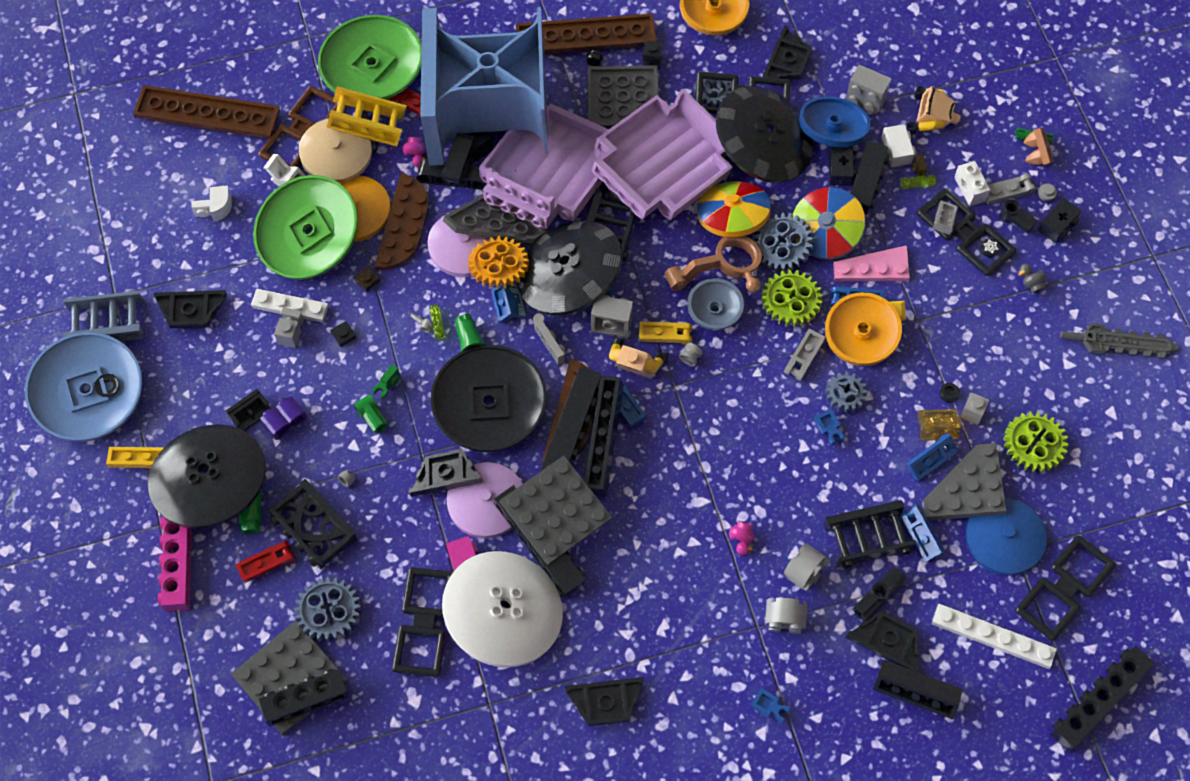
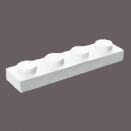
M256 289L251 303V307L254 309L281 314L283 307L301 311L304 319L324 323L329 308L328 303Z

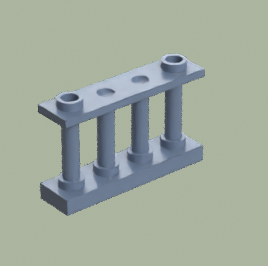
M129 290L122 293L86 297L74 296L69 299H63V303L68 311H72V329L70 332H63V337L76 333L93 332L111 336L120 342L144 339L143 329L140 324H136V303H144L139 291ZM128 304V324L117 326V306ZM109 307V326L106 328H98V308ZM90 309L89 330H79V310Z

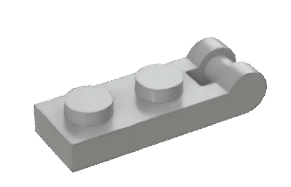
M1025 173L1020 177L989 184L990 192L986 200L987 204L1034 193L1036 187L1031 183L1032 178L1030 174Z
M539 313L535 314L533 317L535 331L557 365L563 364L565 362V349L561 344H557L554 332L546 327L544 316Z
M808 329L787 364L784 373L787 375L791 374L797 380L802 381L826 337ZM795 364L801 366L800 370L794 367Z

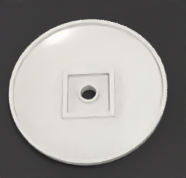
M493 551L469 558L453 572L443 594V616L450 635L467 654L488 665L517 667L531 663L549 650L560 632L563 610L560 595L555 584L537 564L514 553ZM500 601H507L510 604V608H503Z

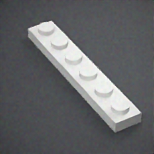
M938 604L931 623L937 627L1050 669L1057 649L941 604Z

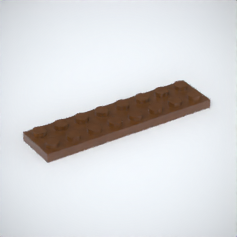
M653 13L542 21L545 54L644 47L645 40L656 42ZM534 22L515 23L516 32L528 29Z
M143 85L133 115L138 119L269 139L274 133L281 109L277 105Z

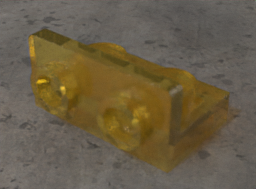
M956 409L918 410L917 418L920 426V440L939 439L946 433H950L953 439L959 438L961 423Z

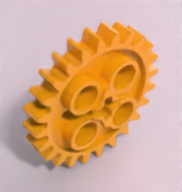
M498 236L497 240L490 237L489 242L483 239V245L477 243V248H472V253H469L468 266L472 278L476 277L477 283L482 281V286L488 283L490 289L493 285H496L497 289L500 288V285H503L506 289L508 283L514 286V280L520 282V277H525V272H528L529 259L528 253H525V248H521L520 243L515 244L514 239L508 242L507 237L501 240L500 236Z

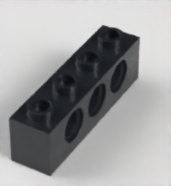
M329 669L323 675L316 678L311 676L304 679L300 684H289L283 690L276 693L275 691L268 692L259 699L265 722L269 727L346 699L349 695L340 670ZM322 685H328L327 691L323 693L318 692ZM301 693H308V697L305 700H299ZM282 700H288L287 706L279 707V703Z

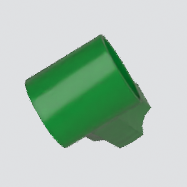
M370 394L353 404L359 416L365 419L374 434L381 433L388 426L386 419L379 411L377 403Z

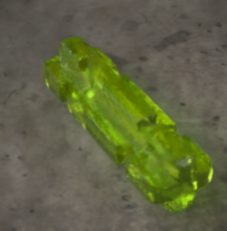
M935 175L900 179V187L902 189L909 188V186L915 188L926 187V185L934 186L936 184Z
M439 305L429 306L434 337L436 340L444 339L445 335Z

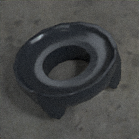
M103 374L97 378L94 387L98 395L111 397L118 392L120 383L114 374ZM102 377L104 383H113L112 389L107 391V394H103L99 379Z

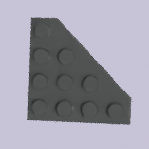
M483 195L445 215L443 222L455 233L492 237L494 239L500 236L501 240L507 237L508 241L514 239L515 242L534 244L547 232L544 228L536 227L531 221L519 219L516 214L504 212L499 206L489 205L484 200Z
M996 443L976 445L923 499L924 513L927 521L1006 515Z

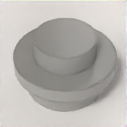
M1043 184L1039 187L1038 194L1041 200L1050 201L1056 197L1057 190L1051 184Z

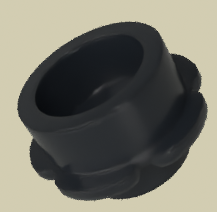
M596 50L586 54L587 63L590 66H599L601 61H603V56Z

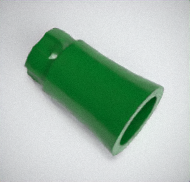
M463 314L455 319L461 352L472 347L486 345L478 331L476 322L470 314Z
M262 490L253 503L239 515L242 534H256L260 532Z

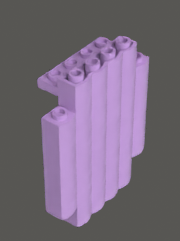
M683 89L678 93L675 103L670 107L656 95L600 135L594 147L602 156L594 162L592 171L639 218L644 219L658 208L664 217L672 220L729 176L733 167L724 159L727 153L718 138L716 118L711 116L703 106Z
M551 103L547 107L549 154H545L544 143L534 132L528 130H508L479 167L480 177L482 181L487 183L483 189L486 203L499 206L506 213L516 214L519 219L531 221L536 227L546 229L557 214L565 220L574 221L593 196L596 188L603 182L592 171L594 162L602 156L594 146L597 138L609 130Z

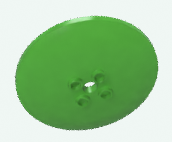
M384 15L357 17L341 24L327 36L318 55L319 72L326 86L334 93L338 86L374 97L388 99L405 90L416 79L421 69L422 45L415 31L409 25L396 18ZM369 62H376L374 65H368Z
M306 175L287 181L268 196L257 214L254 224V245L258 256L274 273L289 279H310L328 272L342 261L354 243L358 230L356 204L350 193L340 183L331 178L320 175ZM308 227H313L311 233H305Z

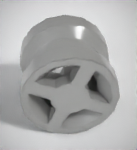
M687 343L685 350L679 354V358L686 365L694 367L697 363V358H700L703 352L695 344Z

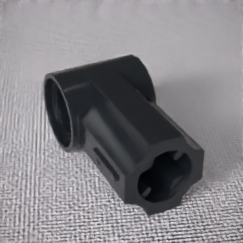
M1013 199L1007 200L1000 211V218L1004 222H1012L1026 233L1030 232L1038 221L1021 209L1020 204Z

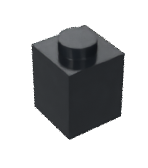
M645 40L642 66L657 65L658 69H660L663 42Z

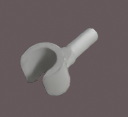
M412 313L410 317L421 324L420 330L430 333L433 327L430 320L421 319Z

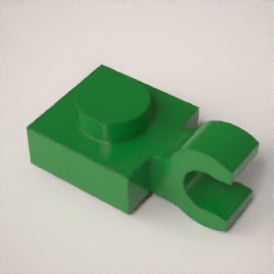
M391 365L380 378L379 384L375 385L372 389L374 395L378 391H383L380 395L382 400L387 397V390L399 382L400 374L397 367Z

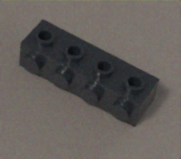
M871 141L867 142L850 193L859 201L865 215L868 214L869 208L873 209L876 198H873L874 193L878 194L881 185L878 183V180L883 179L886 170L883 169V165H887L890 154H887L888 146Z
M883 660L873 690L952 720L960 705L963 691L962 688Z

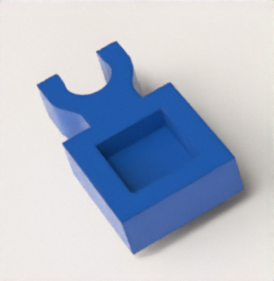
M832 409L814 416V421L821 434H828V441L831 446L835 444L833 439L835 436L839 438L840 442L844 441L845 436L838 430L841 425Z
M763 688L759 690L750 705L751 708L767 718L771 713L781 724L784 718L779 715V711H784L787 714L790 711L789 707L777 704L779 698Z

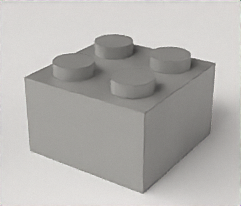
M858 65L850 79L846 100L857 104L868 112L878 114L887 98L892 78Z
M603 295L593 303L591 332L612 336L617 335V337L628 339L632 323L633 301Z

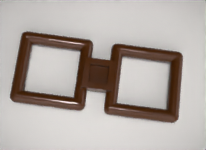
M309 86L288 113V117L293 119L294 122L290 127L280 124L271 138L267 140L258 152V156L269 161L272 155L267 152L282 133L301 141L304 133L315 122L297 113L312 94L334 104L335 106L332 110L336 111L338 103L333 102L334 96L314 86ZM330 112L325 119H329ZM299 153L291 164H286L290 167H298L301 163Z

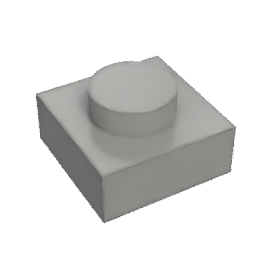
M283 307L281 312L282 318L297 321L299 326H302L304 322L302 312Z

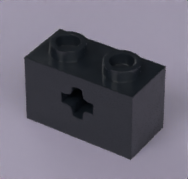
M853 146L830 147L829 185L851 186L852 180L856 178V168H853V164L856 163V153H853Z
M1063 198L1041 221L1038 231L1056 243L1060 238L1064 239L1071 226L1075 227L1080 221L1079 215L1082 210Z

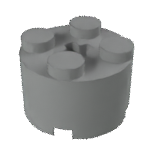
M805 543L798 550L800 553L789 562L784 571V576L807 592L812 584L815 585L821 577L819 572L821 569L824 570L830 560L818 550Z
M771 598L767 599L765 625L769 627L768 631L781 632V629H789V633L801 634V630L806 628L808 603L804 601L802 605L799 604L798 599L776 598V602H771Z

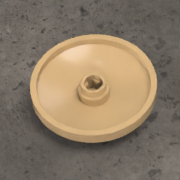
M329 119L319 121L304 133L300 141L299 155L304 169L309 175L325 176L338 183L355 179L365 171L370 163L372 156L370 139L327 128Z

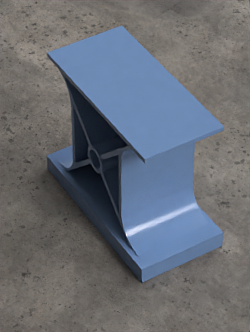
M537 7L538 13L535 22L524 31L464 36L451 35L441 29L437 8L422 9L420 117L429 166L444 165V149L457 133L528 130L534 132L542 139L545 154H549L545 47L541 7Z

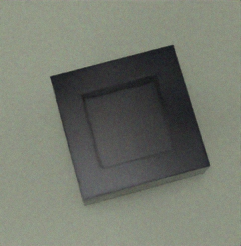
M347 321L330 330L340 347L356 339V335Z

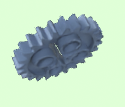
M782 213L781 218H778L775 214L774 220L769 218V223H765L764 228L758 230L760 235L754 236L758 240L755 243L761 250L764 266L768 264L769 269L775 267L777 272L782 267L783 271L786 272L787 267L793 270L794 264L800 267V260L806 262L804 256H811L808 250L813 249V246L810 244L814 242L813 237H811L813 232L809 230V224H806L804 219L800 220L798 215L793 218L791 213H789L788 217ZM782 228H788L785 232H780ZM795 239H801L799 243L793 244ZM775 241L773 245L767 246L768 242ZM788 252L785 257H780L781 253Z
M327 577L326 582H322L321 578H319L318 584L311 581V588L304 587L305 594L299 593L302 600L295 601L296 605L299 606L294 608L295 613L298 614L295 616V619L300 621L298 623L299 628L304 627V634L310 632L309 636L311 639L317 635L319 642L323 637L329 642L330 637L333 636L335 641H337L338 634L345 637L344 631L352 632L350 625H357L354 618H360V614L357 612L361 610V606L358 605L360 599L356 597V590L352 591L351 584L346 586L345 580L338 583V579L335 577L333 582H330L329 577ZM323 593H325L327 597L331 616L334 623L333 625H330L329 618L326 613V607L322 597ZM333 595H340L338 599L331 600V597ZM315 600L320 601V603L316 606L311 605V603ZM338 613H345L342 618H336ZM318 619H325L322 624H316Z

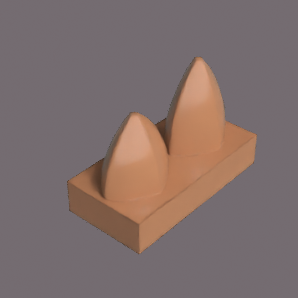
M1045 128L1033 130L1026 137L1024 144L1030 147H1038L1039 149L1033 151L1025 162L1033 165L1053 163L1054 159Z

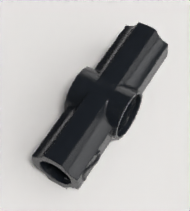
M893 567L852 608L855 615L866 621L906 580L904 573L898 568ZM875 591H881L884 597H878Z

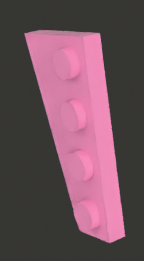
M907 245L834 262V282L909 281Z

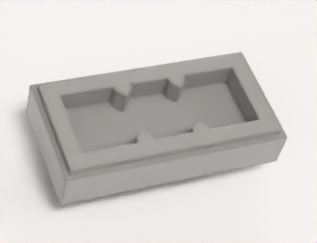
M941 200L932 229L950 235L958 206Z

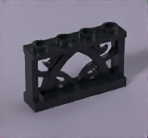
M304 479L299 483L298 487L276 505L268 509L271 514L269 518L276 526L280 525L283 528L281 531L288 540L292 538L296 542L294 546L301 554L303 552L307 554V561L313 567L317 566L321 570L350 544H354L358 538L349 525L314 487ZM305 493L299 505L293 503L297 498H299L302 494ZM311 506H316V510L314 512H309L305 510L306 507L308 510H310ZM287 507L297 509L296 513L294 511L286 512L291 515L289 519H284L281 515L282 511ZM303 514L308 517L325 515L321 522V535L302 533ZM294 524V531L289 527V525ZM332 524L333 528L328 529L329 533H326L325 526ZM343 536L345 537L334 547L332 546L331 541ZM304 542L310 543L309 548ZM327 542V553L322 556L316 555L314 549L320 547L322 552L324 548L323 543Z

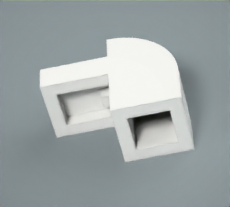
M273 154L264 166V169L272 176L270 180L277 186H281L294 178L305 176L298 167L288 166L278 154Z
M210 187V200L191 201L195 217L212 216L213 221L225 218L232 207V195L229 187Z

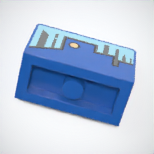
M508 283L506 289L503 285H500L499 289L494 287L491 290L499 323L504 324L512 317L522 319L527 317L523 299L516 284L511 286Z

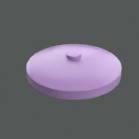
M443 216L433 225L428 236L430 257L433 263L444 273L456 277H472L468 266L469 253H472V248H477V243L483 245V239L489 242L490 238L455 233L443 222Z
M491 462L474 464V467L483 478V482L448 489L447 507L449 515L454 524L470 536L483 539L499 537L512 530V528L493 504L494 498L513 485L517 489L522 485V482L512 470L503 465Z

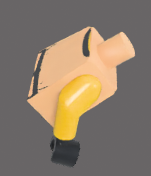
M923 86L916 88L914 98L921 100L917 117L919 124L916 125L913 121L907 124V128H913L907 130L910 132V135H914L917 130L943 129L949 123L956 125L959 122L960 115L953 112L954 100L948 97L942 89H936L933 86L926 90Z
M617 335L614 336L609 358L616 362L615 368L649 379L650 373H656L663 363H667L669 352L662 353V350H658L657 357L653 359L646 352L623 345L624 337L620 339Z

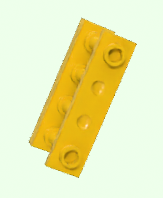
M337 86L333 102L338 103L336 111L331 110L327 128L397 147L402 129L396 128L397 120H403L407 105ZM345 105L356 108L354 116L343 113ZM363 110L373 112L372 121L361 118ZM380 115L391 117L389 126L379 123Z

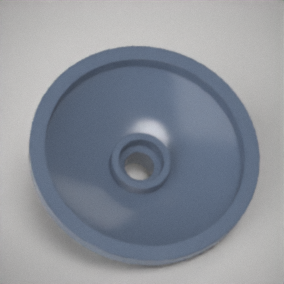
M712 278L701 281L693 287L688 296L687 307L691 318L701 327L710 330H723L733 326L740 319L744 309V300L740 290L734 284L723 279Z

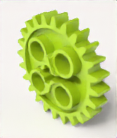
M790 269L788 274H785L782 270L780 276L775 273L774 279L769 278L768 283L764 284V289L762 290L761 302H763V309H767L766 315L772 314L771 320L778 318V324L784 321L786 327L789 323H792V326L795 327L796 322L803 326L804 320L810 323V317L815 319L816 313H819L822 305L823 294H819L821 287H816L817 281L811 282L812 276L805 278L806 273L804 272L802 275H799L798 270H796L795 274H792ZM793 308H798L800 311H795Z
M1029 411L1027 417L1022 413L1020 418L1015 417L1013 422L1010 421L1009 428H1006L1004 432L1007 434L1003 438L1004 441H1007L1004 444V448H1010L1006 454H1012L1011 461L1018 460L1017 466L1019 467L1023 464L1025 471L1028 467H1031L1033 473L1036 468L1041 473L1045 468L1048 471L1051 470L1052 466L1056 468L1059 462H1062L1064 459L1063 456L1067 453L1065 449L1069 445L1065 442L1068 436L1062 435L1065 429L1058 428L1061 423L1054 424V417L1048 420L1047 414L1040 417L1038 411L1035 416H1033L1031 411ZM1029 427L1035 428L1036 432L1031 431ZM1042 430H1045L1046 432L1042 435L1041 439L1036 443L1032 451L1029 454H1026V451L1030 448L1031 444L1036 440ZM1046 438L1051 439L1053 443L1048 442ZM1018 441H1023L1026 446L1021 445ZM1035 452H1039L1043 457L1037 456Z

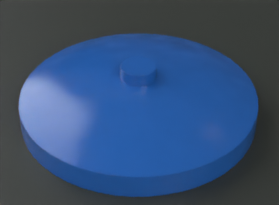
M823 96L813 98L802 106L799 114V124L804 133L813 140L832 147H851L860 144L867 138L871 127L868 114L860 106L839 97Z
M1005 498L1006 515L970 517L966 525L965 539L970 554L983 568L995 574L1013 576L1029 571L1039 562L1046 549L1047 535L1042 520L1033 509L1020 501Z

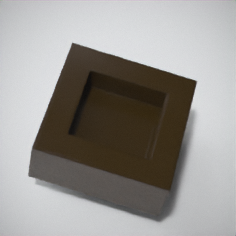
M924 154L916 155L915 161L912 163V171L916 173L917 180L925 179L927 172Z
M368 266L353 277L354 281L366 292L380 282V277Z

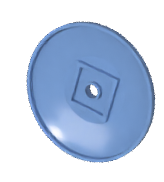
M83 332L72 334L49 345L33 362L25 383L26 404L36 423L54 437L74 442L99 439L120 428L135 411L142 393V373L133 353L119 340L101 333ZM103 374H114L119 380V390L111 397H102L95 391L94 383ZM102 377L99 379L103 394H107V391L112 389L113 383H104ZM91 386L90 392L86 394L81 392L83 387Z

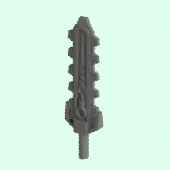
M1091 323L1083 333L1060 332L1061 339L1082 341V345L1092 354H1105L1108 349H1114L1115 353L1119 354L1124 350L1128 351L1130 355H1136L1137 352H1141L1144 357L1157 354L1158 358H1165V355L1178 351V345L1166 339L1164 334L1152 337L1148 332H1144L1143 335H1137L1136 331L1130 330L1129 334L1122 333L1121 329L1109 332L1108 328L1104 327L1105 325Z

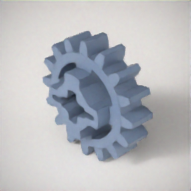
M703 79L704 94L702 105L704 103L709 107L710 105H713V107L720 105L722 100L731 92V81ZM696 82L694 88V95H696Z
M839 372L837 378L832 376L831 382H827L825 394L828 396L826 401H832L830 406L834 407L836 405L838 412L841 408L844 409V413H847L848 409L855 412L856 407L860 409L862 403L866 401L865 396L868 393L867 390H864L866 383L861 384L862 378L856 379L855 373L849 376L848 372H845V375L842 376Z

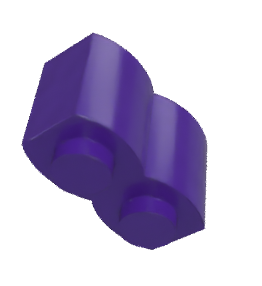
M290 396L280 400L277 407L266 410L260 419L263 426L274 439L278 440L291 429L303 423L307 419V415L296 400Z

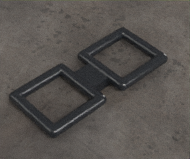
M700 71L696 77L695 100L702 106L703 79L731 81V92L745 86L738 85V75ZM751 76L749 78V86H756V84L783 86V97L790 101L791 81L789 79ZM703 106L709 114H717L718 107Z
M947 188L943 189L917 211V215L933 228L934 220L926 212L944 197L955 206H958L966 216L953 226L951 234L948 235L937 230L935 231L945 240H949L956 234L963 241L957 246V251L985 276H990L1016 253V249L988 224L985 223L979 228L971 221L976 217V214ZM985 232L1006 250L988 268L966 249Z
M1077 535L1051 566V569L1060 576V579L1054 585L1046 578H1041L1016 607L1015 612L1049 640L1055 641L1081 609L1080 605L1071 599L1074 593L1078 590L1086 597H1091L1115 568L1116 563L1082 536ZM1079 545L1106 565L1088 587L1061 567ZM1043 588H1046L1070 607L1069 611L1052 631L1026 611V608Z
M416 567L408 569L402 612L414 614L413 626L400 625L398 628L392 664L393 672L431 677L440 676L447 632L444 629L434 628L436 617L444 618L443 609L410 605L415 576L447 579V584L453 571ZM406 634L438 637L433 668L401 665Z

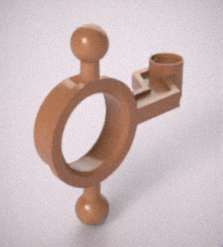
M746 236L723 237L716 247V255L694 259L682 270L679 266L671 267L666 270L665 277L672 291H679L701 272L720 269L730 277L746 278L747 290L756 292L760 289L761 283L757 278L753 277L752 272L760 265L762 259L761 250L752 239ZM726 247H738L745 250L751 256L752 264L744 268L732 266L725 260L723 249Z

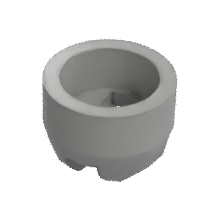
M345 470L338 475V480L343 486L348 488L353 484L355 475L350 470Z

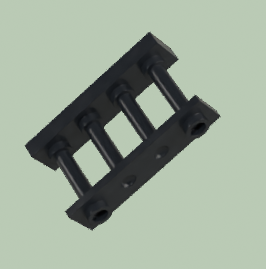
M596 188L587 221L604 222L626 227L624 236L615 234L619 242L622 243V263L626 262L628 257L626 249L636 215L626 204L607 200L604 197V190ZM609 207L628 211L631 214L629 220L602 215L600 209Z
M902 500L825 518V531L832 530L835 533L842 555L837 560V568L843 567L846 569L853 567L856 563L900 553L901 555H907L913 552L917 544L916 540L907 542L899 518L904 509ZM889 517V519H892L899 544L888 546L880 523L881 518ZM868 521L873 524L880 548L870 551L861 527L862 523ZM851 526L854 528L861 553L849 554L842 532L843 527Z

